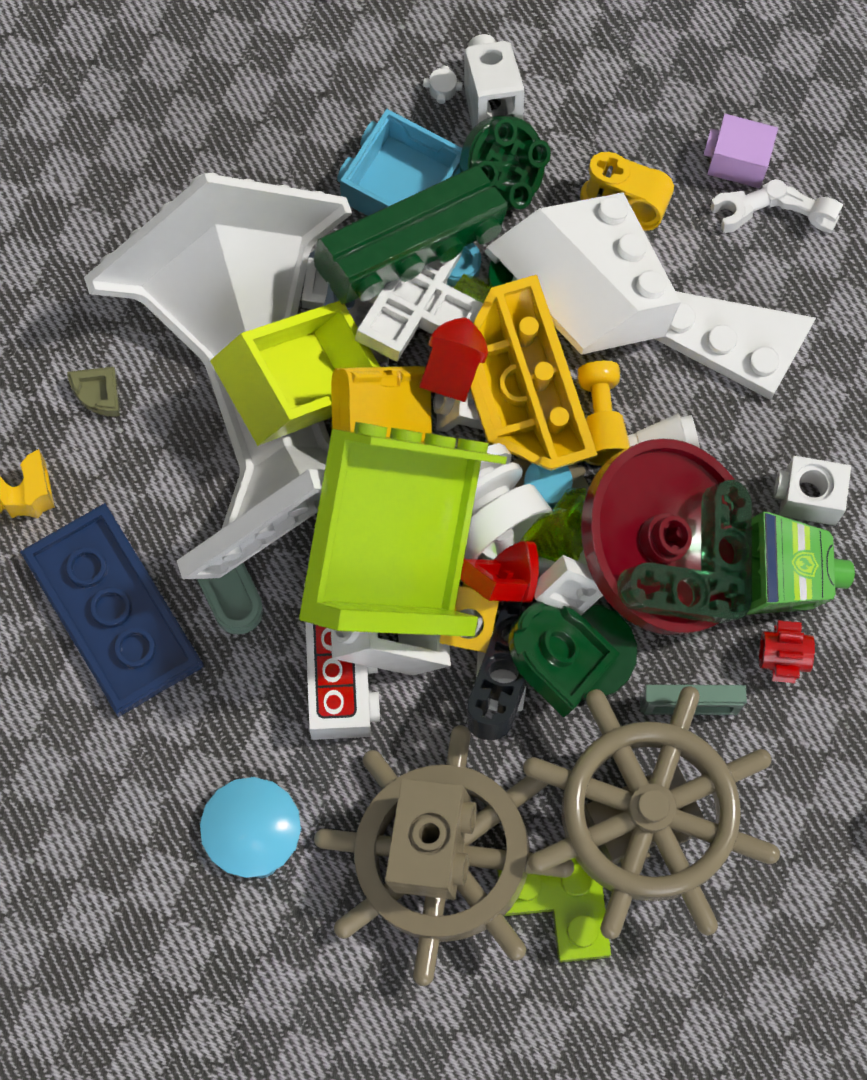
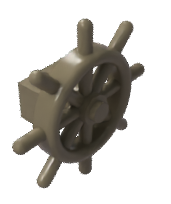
M687 686L680 691L669 724L638 722L620 726L605 694L601 690H591L586 696V703L602 736L585 749L572 770L536 757L528 758L523 764V771L528 777L564 790L562 824L566 838L533 853L528 860L529 868L535 873H542L575 858L582 869L593 880L612 892L600 926L602 935L607 939H615L620 935L632 899L663 901L682 896L699 932L706 936L712 935L718 929V922L700 886L706 883L722 867L731 851L766 864H774L780 858V851L776 845L739 832L741 813L736 782L768 768L772 761L771 755L764 749H758L726 764L710 744L689 731L700 699V694L695 687ZM653 747L661 749L651 775L645 776L632 750L634 748ZM680 756L690 762L701 773V776L686 782L678 766ZM613 757L627 786L618 788L596 780L592 776L602 764ZM710 794L713 795L715 803V823L704 819L696 802ZM585 798L593 800L585 805ZM693 837L710 843L702 857L690 866L680 844ZM657 845L671 875L659 877L640 875L645 860L651 857L648 851L649 848ZM620 862V863H621V867H619V866H617V865H615V864H617V863Z
M458 725L451 731L446 765L421 767L398 777L378 751H367L363 756V764L382 790L367 807L357 832L320 829L314 836L316 846L321 849L354 853L356 874L359 884L367 897L335 922V934L342 939L349 938L380 914L399 931L419 939L413 978L420 986H427L434 979L439 942L466 939L485 930L489 931L509 959L514 961L521 960L526 954V946L504 916L518 899L527 875L536 874L566 878L574 871V863L571 859L542 873H535L529 868L528 860L533 853H530L528 832L517 808L544 789L548 784L526 776L509 790L505 791L486 775L466 768L471 733L463 725ZM469 795L481 800L487 806L476 814V803L470 802L471 798ZM395 816L392 837L383 836L389 823ZM499 822L502 823L507 850L469 846ZM379 856L389 857L385 876L386 884H384L381 876ZM469 867L502 870L497 883L488 895L469 872ZM458 890L471 908L456 914L443 916L446 899L455 900ZM405 894L425 896L423 914L404 907L397 900Z

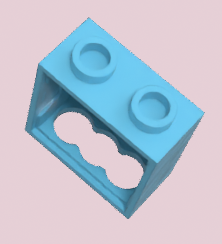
M386 109L378 123L372 121L367 126L361 139V149L355 158L348 157L339 171L337 181L340 182L341 196L347 198L349 206L369 216L459 174L462 148Z

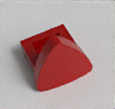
M464 317L445 322L431 334L428 344L432 349L419 388L462 402H466L479 363H485L488 355L487 344L482 333L471 320Z
M533 541L515 543L504 549L494 560L464 559L460 580L488 601H521L531 603L535 595L539 574L536 543Z

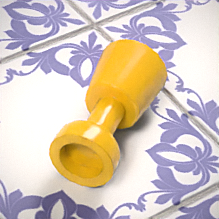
M605 360L589 362L577 369L579 385L585 391L591 392L594 413L586 418V422L598 454L597 457L585 461L588 464L603 466L612 456L630 447L623 416L619 412L612 410L610 390L617 386L620 381L619 365L613 361Z

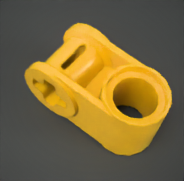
M600 152L594 155L590 160L588 168L590 178L581 188L580 199L596 198L600 188L604 189L602 196L624 193L643 231L657 228L663 219L674 192L672 179L660 170L648 168L627 160L616 153ZM609 166H612L611 176L606 177Z

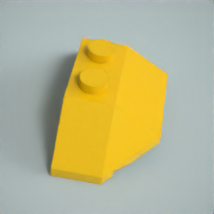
M537 274L492 287L473 322L486 341L488 355L485 363H479L470 388L487 443L490 445L503 444L511 454L549 471L597 457L598 454Z

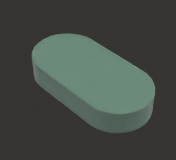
M244 562L221 578L197 579L218 625L224 631L231 634H245L252 631L260 623L263 615L262 601Z

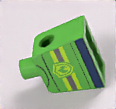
M762 512L740 524L742 614L751 615L814 609L832 601L836 594L835 588L848 589L852 585L855 576L854 565L850 560L834 558L833 536L829 531L770 512Z

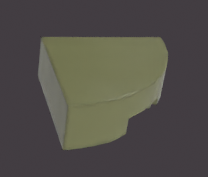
M115 367L67 372L72 391L82 405L100 415L120 416Z

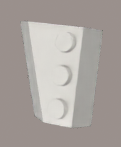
M624 193L539 208L488 245L485 250L486 255L495 264L501 261L514 275L512 281L537 274L554 326L581 355L666 336L681 303Z

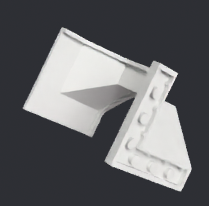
M204 173L195 177L187 189L173 201L164 204L159 209L158 214L143 227L134 230L129 235L128 240L114 252L105 255L100 260V264L84 277L89 294L130 298L144 304L201 359L206 367L239 464V478L222 529L177 560L182 579L221 578L318 512L330 437L324 420L257 446L210 360L239 334L297 315L311 249L318 239L324 237L352 214L346 197L325 194L322 191L290 188L287 185L278 186L255 182L252 179H237L219 176L216 173Z

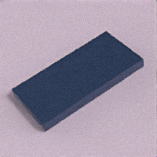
M106 503L20 551L118 718L204 667L201 659Z

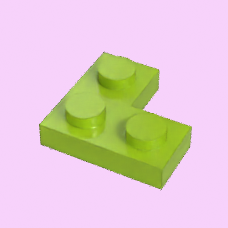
M575 858L571 859L574 863V871L569 877L561 878L528 874L518 899L505 916L553 912L559 963L609 958L611 956L610 941L602 935L600 930L606 911L603 886L593 880L582 869ZM497 870L498 879L502 873V870Z

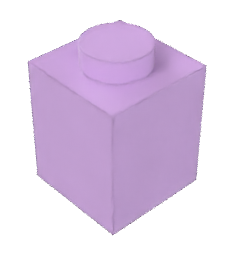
M724 114L720 130L710 129L703 156L712 158L707 175L760 188L769 165L778 127Z

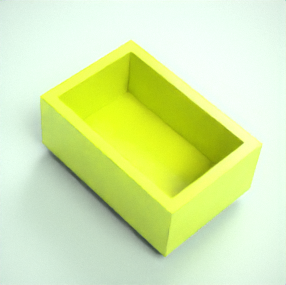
M340 301L243 332L210 360L257 446L331 418V380L335 368L380 367L370 348L355 341L358 327L345 304H341Z

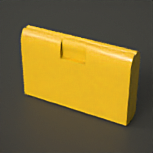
M425 366L335 368L331 380L332 429L354 432L355 423L361 422L388 427L386 437H390L391 427L423 433L421 442H424L425 433L432 434L431 391L419 388Z

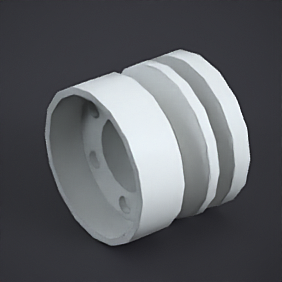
M500 443L488 446L487 453L507 457L506 464L481 461L464 559L494 560L497 556L494 541L512 528L514 544L520 541H529L545 526L552 516L553 510L534 485L526 484L514 488L522 477L523 470L519 464L510 463L511 453L505 445Z

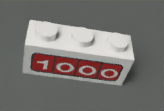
M305 622L311 740L371 737L370 722H380L379 692H369L368 674L378 673V668L332 659L331 629Z

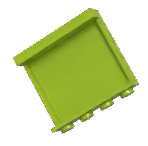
M361 422L355 423L354 432L332 429L299 620L336 631L475 637L478 617L455 611L456 599L481 461L506 464L507 457L487 453L489 443L458 438V444L455 447L456 438L425 433L424 442H421L423 433L391 427L390 437H386L388 427Z

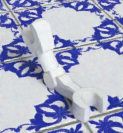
M775 179L764 184L762 189L745 195L744 191L718 194L712 199L711 211L714 214L723 209H728L734 213L732 216L722 219L721 229L723 233L736 231L753 217L754 211L766 206L769 208L780 206L782 209L808 216L810 223L817 229L832 233L839 220V213L843 204L829 197H819L814 200L803 195L794 187L786 186L783 181Z

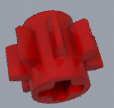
M778 620L777 626L774 625L773 632H762L759 645V667L772 670L771 681L795 683L796 678H800V672H811L815 655V640L813 635L801 633L802 622Z

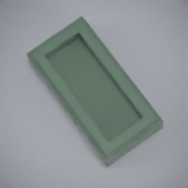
M645 685L640 695V712L643 715H672L680 691L684 687L692 686L700 694L694 715H737L747 703L746 685Z

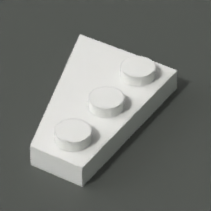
M676 291L681 301L666 336L655 338V340L771 400L816 318Z

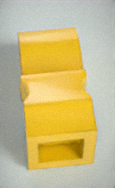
M39 449L28 454L21 462L20 466L24 478L19 486L12 487L6 484L0 476V513L5 509L11 518L30 516L37 519L43 512L55 508L47 464Z

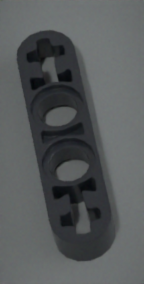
M535 597L533 598L532 605L536 603H542L535 600ZM504 601L468 700L467 727L474 736L482 740H497L508 734L527 683L512 660L509 644L503 639L504 636L509 634L513 622L521 615L522 606L526 602ZM504 669L514 673L517 678L509 683H499L493 680L490 674L495 670ZM490 699L498 701L497 713L492 716V719L483 717L487 714Z

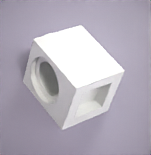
M793 456L786 470L778 471L775 481L774 498L781 499L779 515L836 526L846 511L851 465ZM811 483L815 485L821 496L813 498L805 495L800 489L799 484Z

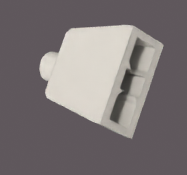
M487 34L475 36L464 50V88L472 129L481 121L494 116H512L523 120L524 86L511 43L507 41L495 42V39ZM500 98L501 105L499 108L491 111L489 100Z

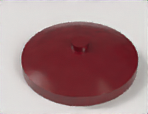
M675 439L644 441L612 456L593 478L586 493L581 516V537L585 559L593 580L605 599L619 614L634 625L662 635H685L698 632L726 619L742 601L740 524L751 519L752 515L746 498L732 475L706 451L695 445Z

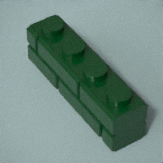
M474 166L318 239L313 259L314 266L325 282H329L331 290L341 304H347L357 298H360L361 301H368L376 297L386 284L398 278L402 282L410 281L418 276L425 265L436 260H439L441 263L449 262L457 257L465 246L475 241H478L481 245L492 241L502 230V223L508 209L507 202L496 187L491 186V181L480 166Z

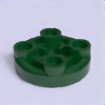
M512 116L490 117L478 123L467 136L460 156V173L474 166H480L491 181V186L496 187L506 200L507 210L524 209L529 206L532 197L541 185L545 166L550 161L551 150L548 143L541 140L534 128L526 121Z

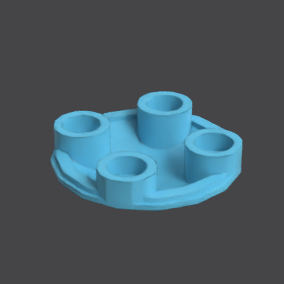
M256 777L233 780L219 788L205 805L200 822L202 845L211 861L229 874L244 878L268 877L276 869L283 866L296 850L301 832L299 810L289 793L272 781Z

